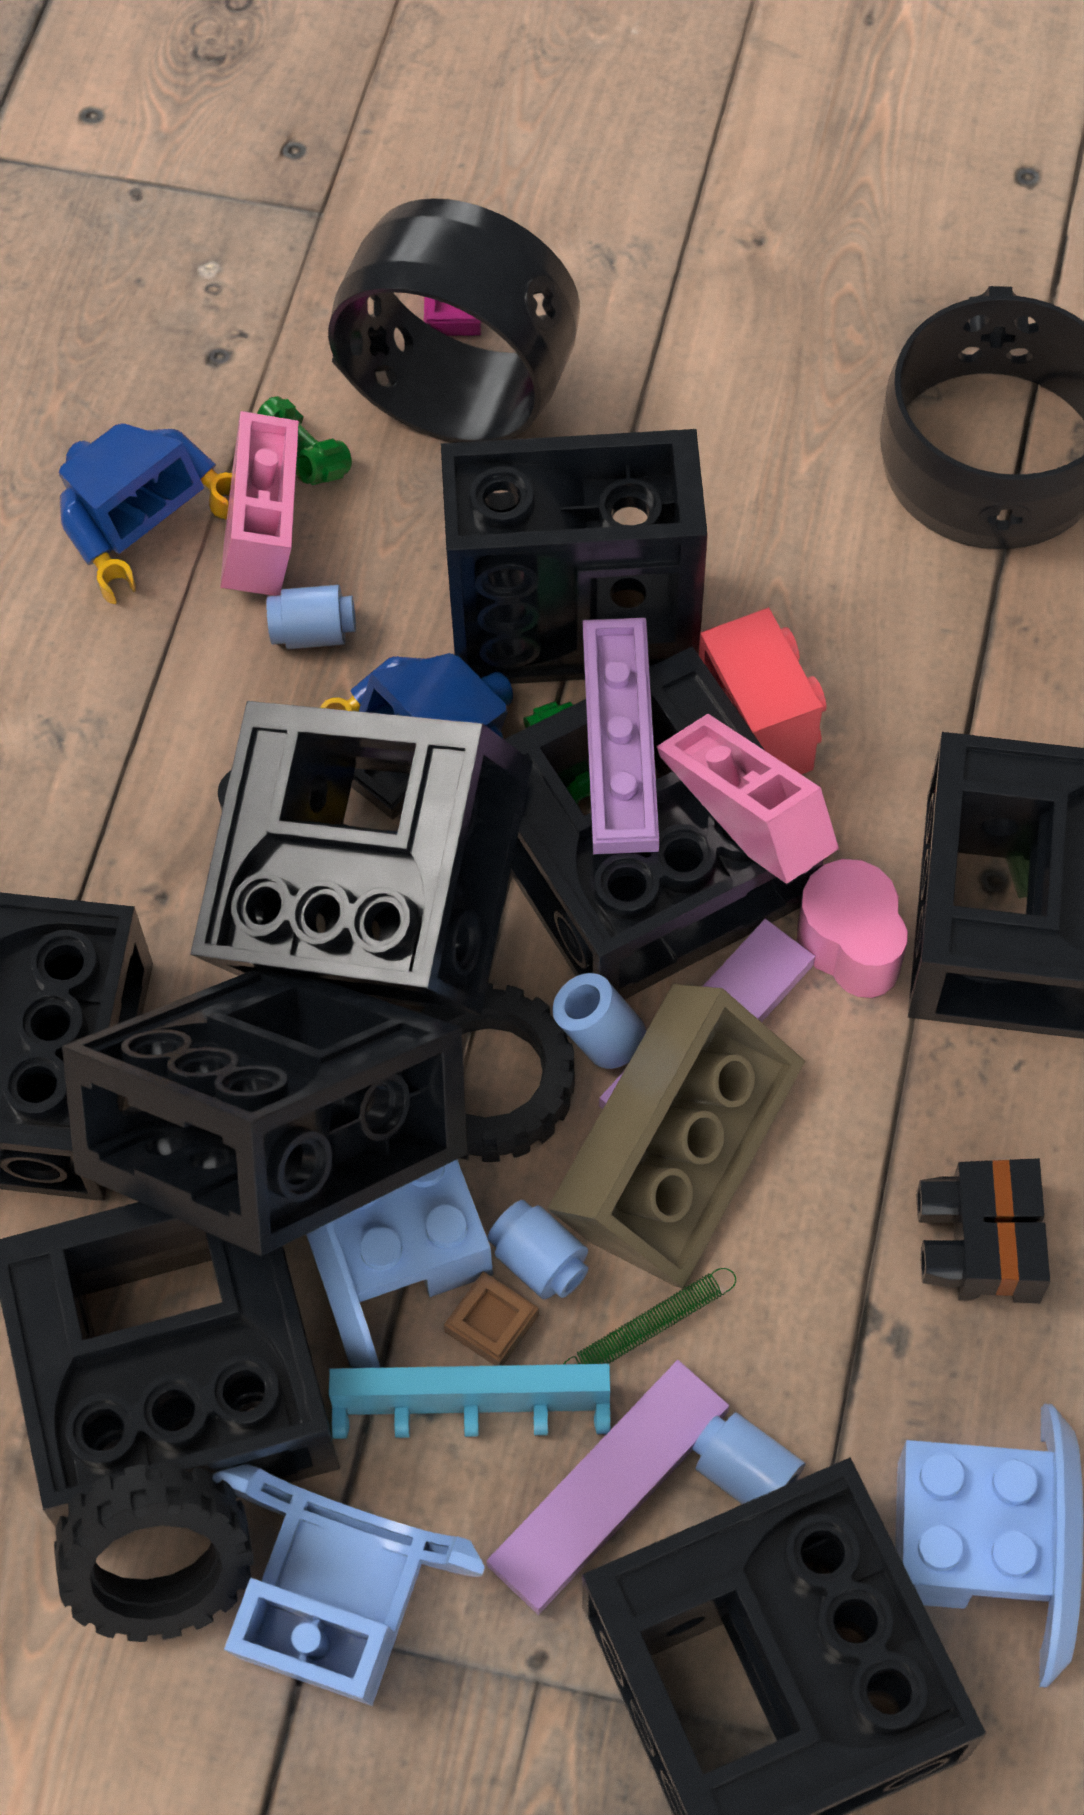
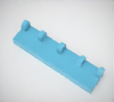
M610 1364L329 1368L333 1439H347L350 1428L348 1415L395 1414V1438H409L410 1414L464 1413L465 1437H479V1413L534 1412V1436L548 1435L549 1411H595L594 1427L596 1434H607L610 1431Z

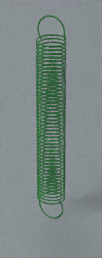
M719 1268L711 1274L708 1273L705 1277L702 1276V1279L699 1278L693 1284L688 1285V1288L685 1287L682 1291L679 1290V1293L676 1292L670 1298L668 1297L665 1299V1302H659V1305L656 1304V1307L653 1306L650 1310L647 1309V1312L644 1311V1313L635 1317L636 1319L633 1318V1321L630 1320V1323H624V1326L621 1325V1328L618 1327L615 1331L612 1330V1333L609 1332V1334L600 1338L601 1341L598 1339V1342L595 1341V1344L592 1343V1346H586V1349L583 1348V1351L577 1352L581 1363L601 1364L602 1361L603 1364H611V1362H614L620 1356L622 1357V1355H625L634 1347L637 1348L646 1340L649 1341V1339L660 1334L669 1326L672 1327V1325L683 1320L692 1312L695 1313L701 1307L706 1306L730 1291L736 1284L735 1273L727 1268ZM720 1269L729 1270L735 1277L733 1286L723 1294H721V1290L712 1276L714 1272ZM706 1276L708 1277V1279L710 1280L711 1284H712L713 1287L715 1288V1291L712 1289V1287H711L710 1283L708 1282ZM711 1277H712L713 1280L715 1281V1283H716V1285H717L719 1291L717 1290V1288L715 1287L714 1283H713L712 1280L710 1279ZM704 1279H705L706 1282L708 1283V1285H709V1287L711 1288L713 1294H712L711 1291L709 1290V1288H708V1286L706 1285ZM701 1281L704 1283V1285H705V1287L707 1288L709 1294L706 1292V1290H705L704 1286L702 1285ZM698 1282H699L700 1285L702 1286V1288H703V1290L705 1291L707 1297L705 1296V1294H704L703 1291L701 1290V1288H700ZM695 1284L698 1286V1288H699V1290L701 1291L703 1297L700 1295V1293H699L698 1289L696 1288ZM693 1287L696 1289V1291H697V1293L699 1294L701 1300L698 1298V1296H697V1294L695 1293ZM690 1288L692 1289L693 1293L695 1294L697 1300L694 1298L693 1294L691 1293ZM687 1290L690 1292V1294H691V1296L693 1297L695 1303L692 1301V1299H691V1297L689 1296ZM684 1291H685V1293L687 1294V1296L689 1297V1299H690L692 1305L690 1304V1302L688 1301L687 1297L685 1296ZM681 1293L683 1294V1296H684L685 1299L687 1300V1302H688V1304H689V1307H688V1305L686 1304V1302L684 1301V1299H683ZM678 1295H679V1296L681 1297V1299L683 1300V1302H684L686 1308H685L684 1305L682 1304V1302H681V1300L679 1299ZM675 1296H676L677 1299L679 1300V1302H680V1304L682 1305L684 1311L682 1310V1308H681L680 1305L678 1304V1302H677ZM673 1299H674L675 1302L677 1303V1305H678L680 1311L678 1310V1308H677L676 1305L674 1304ZM670 1301L673 1303V1305H674V1307L676 1308L678 1314L676 1313V1311H675L674 1308L672 1307ZM667 1302H668V1304L670 1305V1307L672 1308L674 1314L671 1312L670 1308L668 1307ZM664 1304H665L666 1307L668 1308V1310H669L671 1316H670L669 1313L667 1312V1310H666ZM661 1306H662V1307L664 1308V1310L666 1311V1313H667L669 1319H668L667 1316L665 1315V1313H664V1311L662 1310ZM655 1309L657 1310V1312H658L659 1315L661 1316L663 1322L661 1321V1319H660L659 1316L657 1315ZM659 1309L662 1311V1313H663L665 1319H664L663 1316L661 1315ZM576 1356L571 1357L575 1358L577 1363L580 1364Z

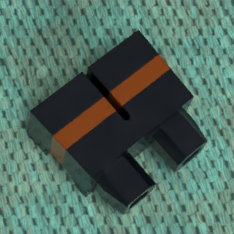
M1040 1158L958 1162L954 1176L920 1180L916 1191L919 1223H953L954 1240H923L920 1256L922 1283L944 1287H958V1301L976 1299L981 1295L1012 1296L1013 1303L1040 1304L1050 1283L1046 1224L1042 1222L1045 1213Z

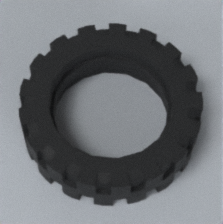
M488 983L481 1015L425 1007L420 1012L421 1014L461 1027L462 1035L467 1032L489 1028L512 1032L531 1044L540 1057L543 1071L540 1085L528 1102L507 1114L490 1117L466 1114L467 1155L460 1159L468 1160L469 1155L482 1156V1162H499L500 1155L510 1153L513 1154L514 1158L531 1152L530 1145L537 1140L543 1144L555 1133V1124L559 1120L564 1121L570 1108V1098L572 1093L574 1094L575 1070L572 1043H569L567 1034L550 1015V1006L538 997H535L533 1001L524 996V990L507 985L506 990L493 989V983Z
M160 1463V1469L145 1470V1464L125 1468V1475L115 1479L108 1474L93 1482V1490L87 1495L81 1492L77 1494L68 1504V1517L60 1516L57 1522L54 1553L61 1602L64 1607L71 1606L72 1617L79 1624L85 1627L91 1623L95 1625L96 1633L105 1637L114 1638L116 1633L127 1635V1641L147 1642L149 1635L162 1634V1639L166 1640L182 1636V1629L194 1626L196 1630L201 1629L214 1621L213 1614L219 1610L226 1613L238 1601V1589L246 1590L251 1578L250 1565H253L254 1557L245 1507L241 1500L236 1501L235 1491L231 1488L230 1484L224 1480L217 1484L213 1481L211 1472L198 1467H194L192 1472L181 1470V1465L178 1463ZM156 1526L188 1528L207 1537L211 1541L209 1548L192 1565L174 1574L145 1580L120 1577L102 1569L96 1563V1558L113 1541L135 1530Z

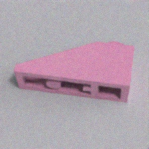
M240 412L224 538L220 588L271 596H279L281 593L292 548L299 425L297 420Z
M706 714L656 746L662 760L746 855L787 884L799 875L806 873L814 865L839 849L821 787L713 716Z

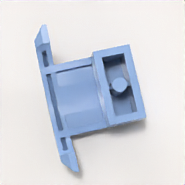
M458 1160L306 1234L349 1365L352 1368H380L360 1302L422 1280L425 1283L429 1297H433L475 1282L483 1271L490 1276L493 1275L491 1247Z
M1044 1404L1041 1407V1442H1046L1048 1451L906 1440L897 1463L895 1548L923 1605L965 1609L972 1595L1049 1602L1045 1634L1039 1653V1687L1047 1688L1072 1660L1080 1612L1083 1565V1491L1080 1451L1075 1431L1052 1404Z
M248 1464L219 1471L212 1477L213 1481L217 1484L222 1480L230 1484L236 1496L285 1516L262 1580L250 1578L224 1650L236 1658L373 1706L421 1565L473 1577H481L485 1566L472 1542L459 1536H448L425 1531L353 1508L295 1486Z

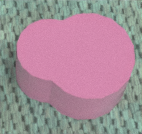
M840 859L824 864L815 871L803 889L798 918L797 941L815 956L813 966L816 969L832 975L846 992L857 997L873 998L883 995L895 986L900 976L907 947L908 931L903 919L898 914L899 896L892 880L878 867L867 862Z

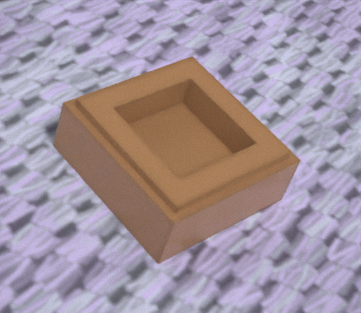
M483 1271L444 1323V1331L494 1366H503L538 1318L539 1308Z

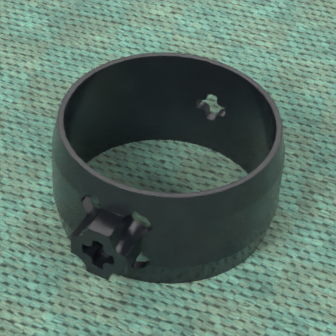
M437 198L410 201L391 209L379 220L361 242L335 296L328 327L329 345L333 354L332 363L369 402L395 420L413 429L455 442L509 440L526 431L552 398L575 344L580 315V300L575 283L561 260L542 240L515 221L490 209L463 201ZM395 293L419 295L458 308L495 331L516 353L486 350L453 339L417 317L398 299ZM542 293L544 296L542 307L546 314L538 316L536 314L538 303L533 295ZM369 297L374 301V314L371 315L368 313ZM395 328H398L404 338V351H401L395 342ZM376 372H386L389 380L386 386L378 383Z
M989 286L987 291L981 295L969 297L967 300L952 304L936 312L919 325L910 335L888 379L880 427V444L884 468L891 489L899 502L916 520L935 533L965 545L988 549H1014L1039 544L1052 539L1075 525L1084 516V455L1069 464L1039 473L1001 474L984 471L961 463L936 448L917 429L906 409L924 391L949 379L973 374H1000L1025 379L1047 388L1071 405L1084 420V321L1069 311L1051 303L1017 296L1013 292L1012 287ZM1028 317L1036 322L1028 324ZM967 347L978 348L974 354L962 353ZM1022 348L1026 349L1028 353L1013 356L1009 351ZM1001 510H1013V514L1009 516L1008 520H997Z

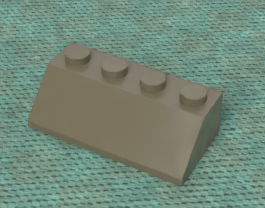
M673 984L547 1209L590 1243L673 1286L684 1288L803 1067L805 1060L723 988Z

